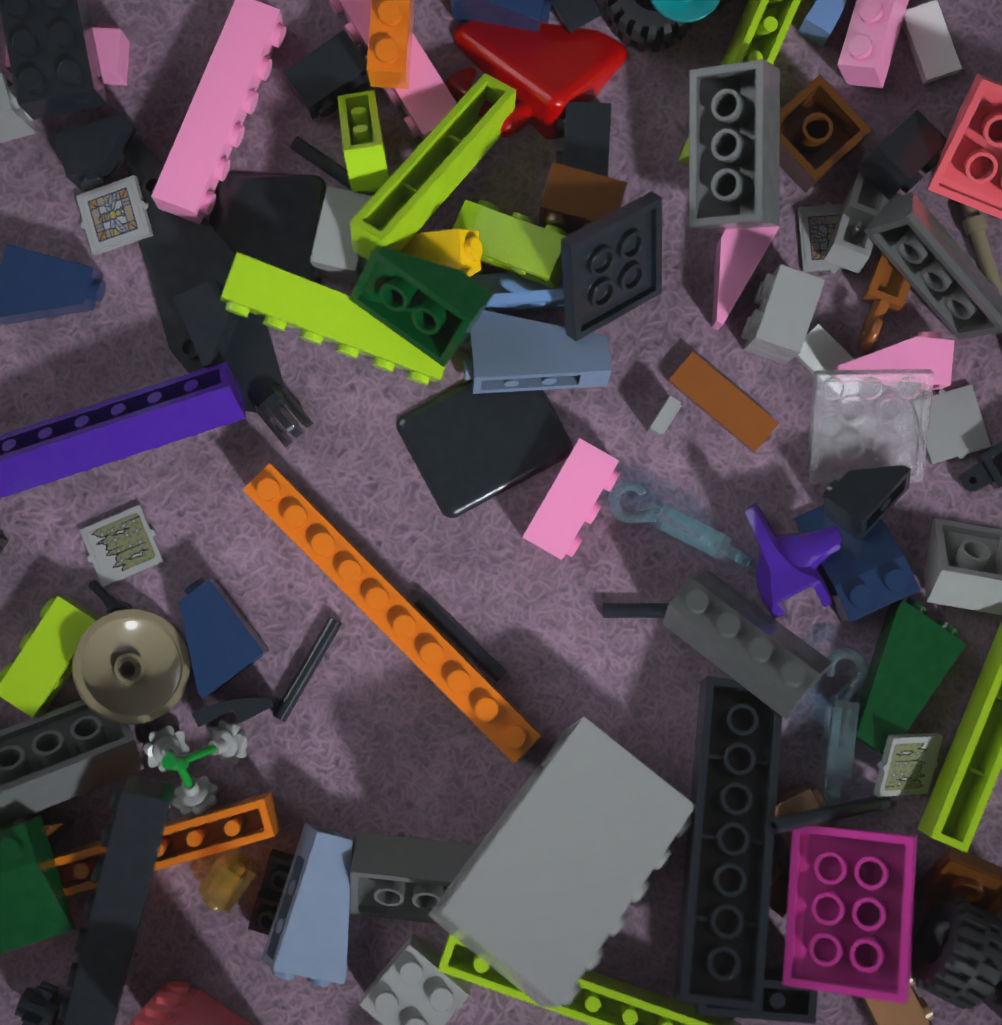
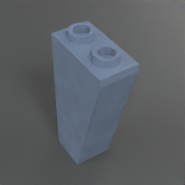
M483 310L462 346H469V357L464 358L465 381L472 380L473 394L603 387L608 385L612 372L609 342L606 335L590 333L582 339L574 341L566 335V327Z
M308 823L304 824L261 958L272 969L271 973L276 977L286 980H293L295 975L307 977L308 982L322 987H328L330 982L343 985L345 983L347 974L352 839L340 831Z

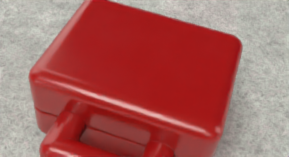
M463 20L454 27L452 32V38L456 46L483 74L486 73L516 89L515 109L505 119L501 127L502 132L500 136L503 138L513 136L530 123L545 139H557V121L559 117L565 115L567 103L569 101L590 102L624 64L628 56L626 46L605 33L584 28H578L571 33H567L562 25L541 23L539 32L474 20ZM472 67L464 68L454 73L445 81L446 87L457 103L472 88L471 84L476 76V70ZM485 100L478 115L483 117L494 104Z

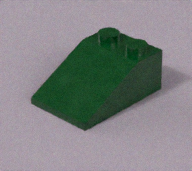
M377 245L373 249L349 300L444 367L466 340L493 293L461 270Z
M41 815L0 828V954L75 929Z

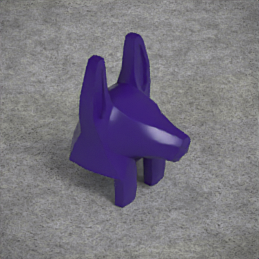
M754 503L748 506L745 514L760 548L755 569L757 588L762 602L772 618L776 619L787 615L782 603L783 600L812 586L824 608L832 604L829 587L817 567L830 555L841 549L840 542L842 541V536L837 526L806 533L777 535L758 505Z

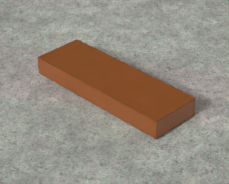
M693 351L668 379L672 386L752 453L761 446L779 424Z

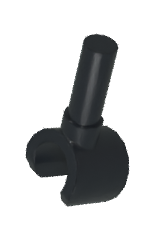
M96 580L88 584L90 589L108 608L107 614L114 612L115 607L132 609L127 602L116 601Z

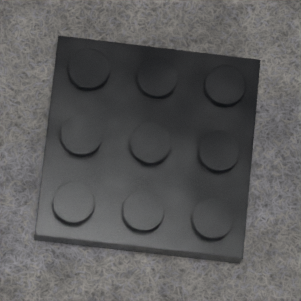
M651 191L561 239L566 335L574 341L582 339L662 293V197Z

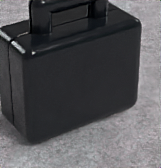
M229 171L224 181L219 180L214 191L216 202L209 215V223L235 254L237 252L321 285L322 278L319 277L310 259L326 194L324 179L318 175Z
M466 380L401 415L396 423L397 431L440 511L448 518H456L569 457L573 450L572 441L544 390L473 394L472 380Z

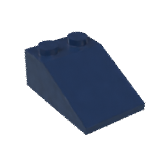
M824 504L793 518L799 533L811 532L835 525L842 536V541L840 542L841 549L830 555L817 567L829 587L832 597L831 602L840 621L852 622L921 590L904 553L882 518L862 540L826 517L824 514Z

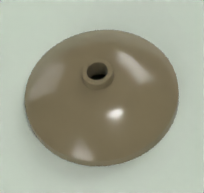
M124 609L101 617L84 632L74 652L73 678L81 698L96 714L119 724H142L164 715L180 700L189 680L190 659L183 638L167 620L149 611ZM122 664H128L132 668V673L129 677L122 675L120 671Z

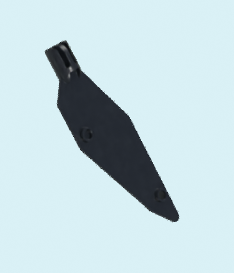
M134 139L127 146V177L134 175L138 178L143 200L149 205L146 210L153 236L140 240L169 350L186 371L191 373L205 367H203L173 297L213 278L225 286L236 254L205 217H203L201 224H197L158 209L151 195L153 193V186L157 184L163 166L141 140ZM250 312L247 318L237 315L239 320L223 362L227 361L243 392L245 411L257 413L286 448L292 443V440L272 415L296 438L303 433V430L284 407L285 405L305 427L309 428L314 423L285 389L268 326L263 324L264 318Z

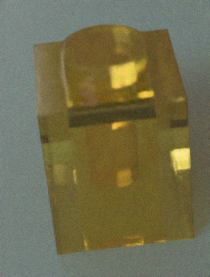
M235 848L229 849L212 866L197 892L204 896V903L211 909L218 912L223 910L229 914L262 868Z

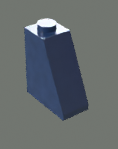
M451 0L452 18L474 20L539 32L541 22H549L552 0Z
M6 244L0 264V323L7 325L93 311L96 302H100L105 294L106 283L103 280L104 275L91 266Z
M202 577L184 590L187 596L178 603L197 691L201 698L204 699L214 694L270 650L217 579L205 581Z

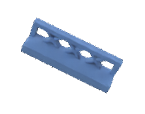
M512 273L471 276L472 279L493 293L484 309L486 311L504 313L565 308L563 276L557 289H551Z

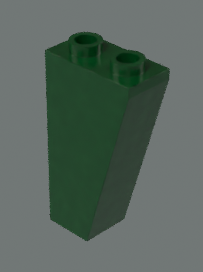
M907 598L906 601L898 600L889 604L848 733L882 756L888 735L906 734L966 646L965 642L956 637L959 633L956 628L940 619L937 623L925 615L928 610L911 598Z

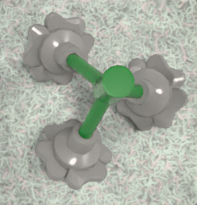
M226 719L220 720L219 725L212 728L214 740L210 741L207 747L188 754L190 748L185 743L183 731L177 730L174 732L170 725H166L160 731L149 732L148 740L150 742H146L142 746V750L147 755L149 767L154 768L158 766L161 772L168 770L178 771L183 781L181 786L175 789L174 794L176 798L172 801L173 807L179 809L182 816L188 817L191 814L201 816L204 811L217 802V798L214 795L218 792V786L210 783L207 776H202L198 780L195 777H190L186 770L190 762L212 754L214 756L219 755L221 761H229L236 765L240 762L241 758L246 757L247 733L244 729L240 728L238 723H229Z

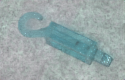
M623 481L615 485L610 491L608 497L609 511L617 520L625 523L652 522L650 528L715 561H722L723 557L743 567H748L752 557L732 547L730 543L733 538L666 504L643 511H624L619 503L621 495L631 490L635 491L638 495L645 494L646 489L640 483Z
M842 647L833 651L828 657L833 663L825 672L828 677L834 676L835 664L841 659H850L856 666V672L850 681L834 695L826 699L818 769L819 773L826 776L824 786V801L826 804L839 803L842 779L851 780L860 703L851 699L867 677L868 664L865 657L858 650L851 647Z

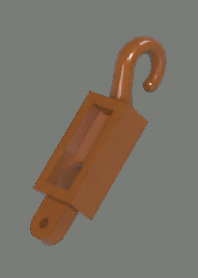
M879 250L861 298L862 301L872 304L857 342L858 348L864 352L870 351L874 346L887 310L896 313L903 308L911 286L881 250Z

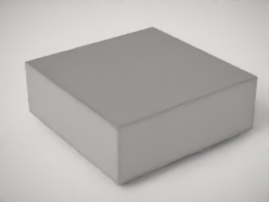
M669 396L647 432L656 438L661 437L681 408V402Z

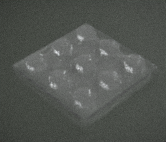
M931 369L814 370L806 475L808 482L831 483L836 479L839 481L849 470L906 465L911 469L910 482H923L934 372Z

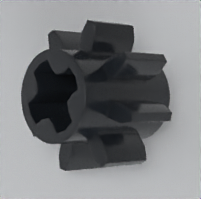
M44 981L41 982L40 986L37 985L35 989L27 987L15 1011V1015L21 1017L22 1025H56L63 1001L57 995L60 987Z

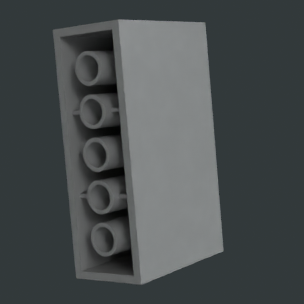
M583 716L565 728L428 916L539 1006L560 1008L562 1003L568 1005L580 989L581 985L577 981L585 969L590 971L601 959L604 950L600 947L609 934L614 936L625 923L627 916L623 913L630 902L636 903L646 892L649 883L645 880L653 868L656 870L661 868L670 856L671 851L668 849V846L674 837L680 838L691 825L692 819L689 815L696 805Z

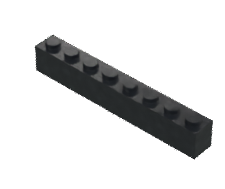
M129 774L123 788L115 787L109 811L116 812L114 823L107 822L100 847L107 848L105 859L98 858L92 877V882L99 883L96 894H89L83 917L90 918L88 929H80L74 951L81 953L79 963H72L66 986L73 987L71 997L64 996L58 1015V1020L65 1021L64 1025H115L176 784Z

